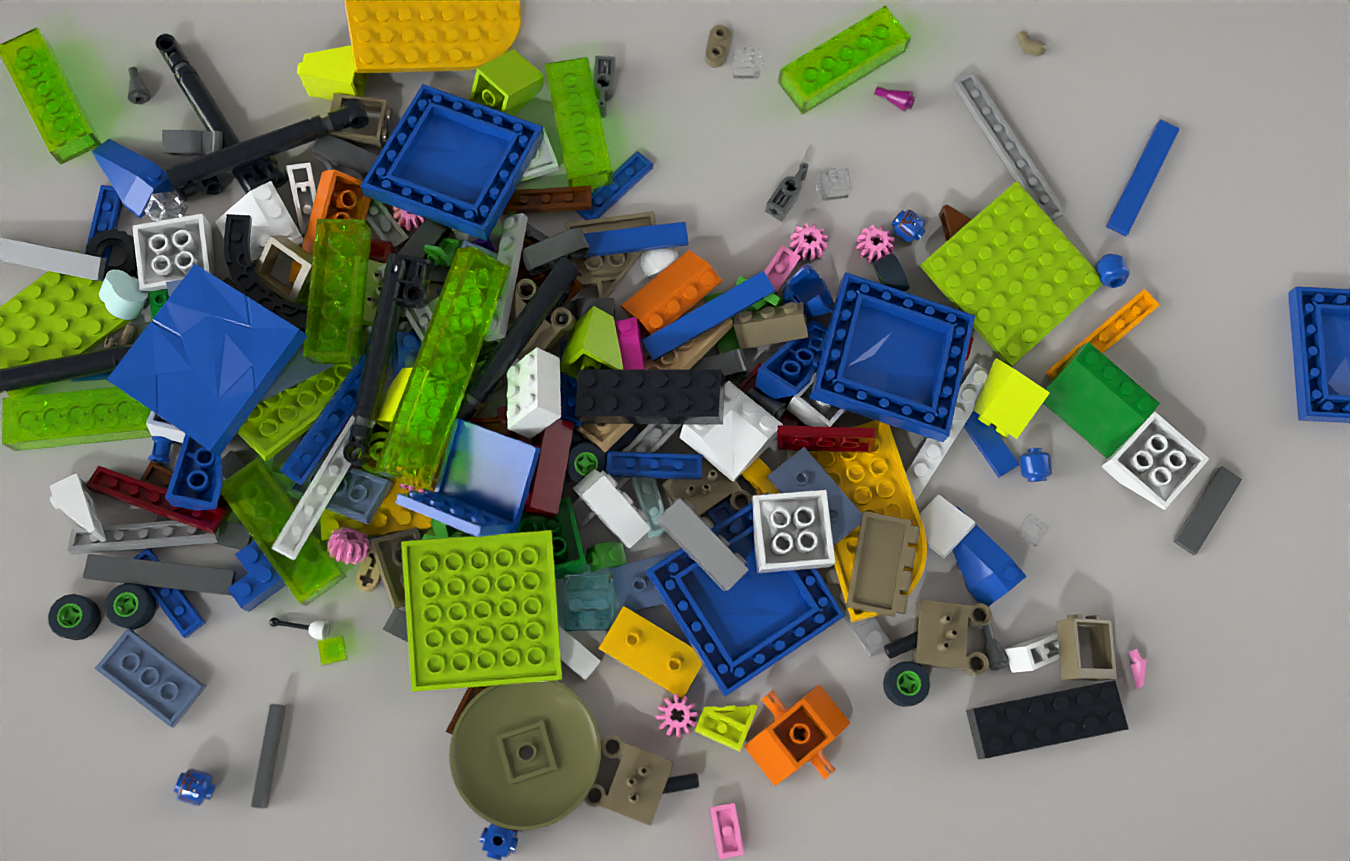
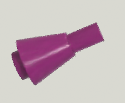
M877 86L874 95L887 99V101L903 112L911 109L915 101L913 91L887 90Z

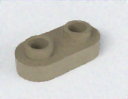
M717 25L710 30L705 52L706 63L715 68L725 64L731 39L730 30L723 25Z

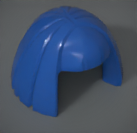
M808 264L802 266L792 276L783 290L784 305L790 302H803L806 317L824 315L833 311L834 301L824 280L819 278L818 272Z

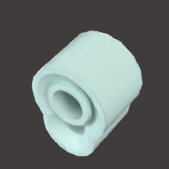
M110 270L105 276L99 291V297L112 315L121 319L131 320L140 315L149 292L139 289V280L137 278L131 277L121 270Z

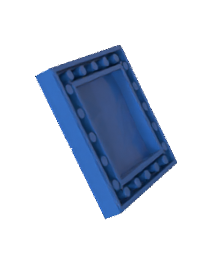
M422 84L360 185L363 195L487 241L544 138L543 126Z
M194 264L107 380L195 441L220 456L307 338V335Z
M845 272L839 284L809 398L944 442L949 437L975 315Z
M1296 286L1288 292L1298 421L1350 423V289Z
M753 501L710 529L716 536L721 535L729 543L727 548L733 554L737 552L746 561L745 566L748 568V571L728 591H723L682 547L645 570L646 575L717 688L725 697L846 616L816 568L757 573L754 549Z

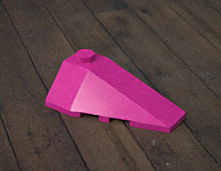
M633 317L614 321L623 370H646L644 344L642 342L643 333L637 318Z

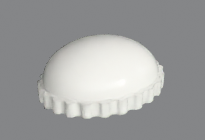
M672 248L646 250L641 258L642 270L645 271L649 278L654 279L679 258L677 257L678 254Z

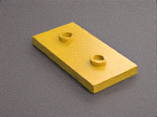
M625 606L620 610L598 648L670 693L677 694L680 699H683L702 666L701 660L691 646Z

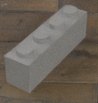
M680 498L677 499L656 521L723 591H728L748 571V568L745 566L746 561L737 552L733 554L727 548L729 543L721 535L716 536L710 530L712 525L704 517L699 518L693 512L695 508L688 500L684 499L682 501Z

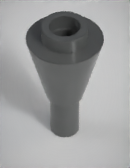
M130 67L128 69L130 76L128 100L133 104L141 105L150 100L151 94L141 78H139L137 68Z
M753 388L748 390L746 395L757 402L759 406L778 421H781L786 415V403L762 395Z
M992 625L982 626L986 640L985 656L989 662L988 667L992 671L1005 668L1004 664L1009 661L997 639H995Z

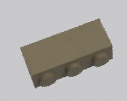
M790 302L784 306L765 307L762 310L753 312L743 311L735 315L734 328L740 349L808 337V323L803 302Z

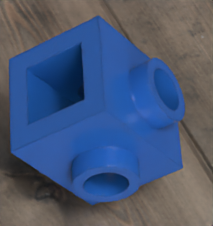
M490 824L489 828H484L481 835L480 843H483L482 850L487 851V857L501 861L502 856L508 857L510 852H515L519 838L515 837L517 831ZM495 836L502 837L503 843L500 846L494 844Z

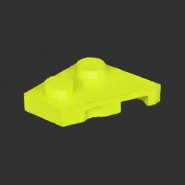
M758 706L704 707L694 732L736 751H740Z

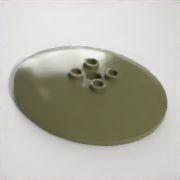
M555 680L491 685L470 701L455 725L449 753L451 773L455 786L465 803L486 821L512 830L544 828L559 822L571 814L584 801L592 789L601 761L599 730L585 702L570 688ZM525 746H530L534 750V754L529 760H523L520 757V751Z

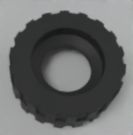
M106 229L101 233H96V236L89 240L90 242L86 246L87 252H85L88 255L102 257L103 251L113 245L123 248L126 252V259L121 265L109 266L105 263L103 279H105L107 272L110 270H121L131 277L136 275L137 262L134 237L128 235L123 230Z

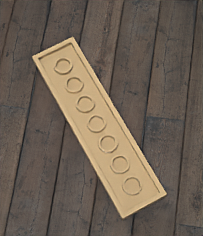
M699 300L685 315L706 303ZM727 319L656 361L652 360L647 351L645 353L646 370H689L734 326L732 319ZM582 424L579 428L574 427L573 429L606 453L634 424Z

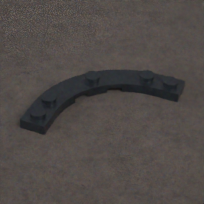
M226 214L224 254L232 281L239 292L301 331L337 333L338 308L295 304L279 298L264 285L255 272L250 255L251 216Z

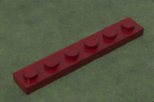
M101 466L97 467L86 483V487L91 491L212 534H216L227 516L226 511L218 507L211 510H191L172 506L165 498L167 489Z

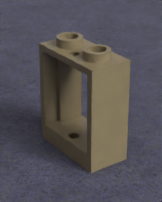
M334 93L330 112L342 108L347 100L358 98L363 102L366 113L380 114L376 136L345 133L342 130L337 132L331 130L327 134L357 147L382 150L384 142H387L389 139L388 122H392L393 110L390 109L387 100Z
M269 236V239L264 244V250L255 264V272L266 287L283 299L295 304L306 305L324 270L325 264L287 237ZM281 250L302 265L292 289L270 275Z
M1081 614L1067 615V619L1057 621L1062 680L1103 681L1117 679L1111 620H1101L1100 615L1085 616L1086 619H1082ZM1077 628L1090 629L1094 668H1081Z

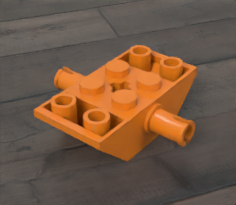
M820 684L793 706H788L787 708L775 694L774 690L770 691L761 701L764 702L775 716L773 718L774 721L743 747L774 786L790 776L806 762H811L822 778L826 779L836 768L832 766L822 753L823 748L850 724L849 720ZM794 728L796 730H803V733L801 735L803 738L802 741L799 738L795 739L793 737V735L795 734L793 731Z

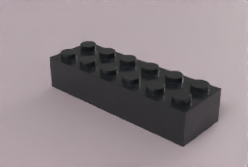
M578 370L575 417L582 424L723 425L725 377L722 370Z
M1116 680L966 710L978 759H987L1129 730Z

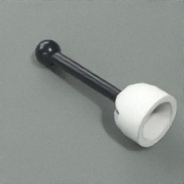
M276 617L271 618L269 621L272 627L279 625L309 630L310 635L318 640H325L329 633V621L317 620L310 625L279 621Z

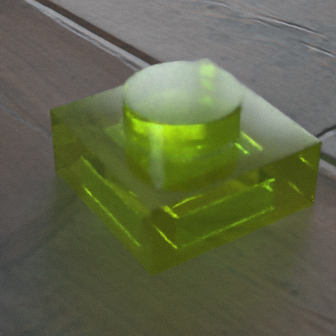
M340 635L317 641L322 666L348 660L344 636Z

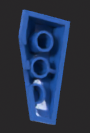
M111 139L106 140L92 150L94 158L108 177L113 189L119 195L122 204L139 218H142L175 193L166 171L154 162Z
M812 320L808 324L807 338L788 341L759 367L755 387L773 399L797 395L812 379L820 359L827 328Z
M185 434L165 498L172 506L191 510L216 509L223 487L222 457Z
M976 524L952 550L957 560L956 564L965 579L966 588L978 604L982 603L989 607L1027 577L1013 559Z

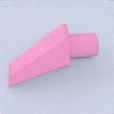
M1136 648L1129 651L1128 654L1133 662L1130 666L1132 667L1136 689L1144 685L1147 659H1142Z

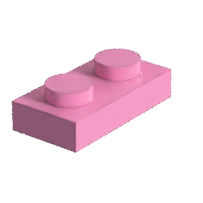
M783 245L764 271L774 287L776 295L801 259L800 255Z
M735 803L710 807L719 859L744 855Z

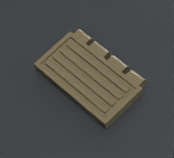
M863 511L846 602L847 608L895 617L896 613L906 614L908 596L900 595L899 593L900 591L909 592L912 572L904 571L903 569L904 567L913 568L916 548L907 546L908 544L917 545L920 527L911 525L912 520Z

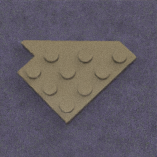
M654 211L565 223L566 231L573 228H581L583 234L656 225ZM644 251L579 258L571 262L577 265L583 272L582 277L577 276L576 278L583 284V288L597 286L599 298H608Z

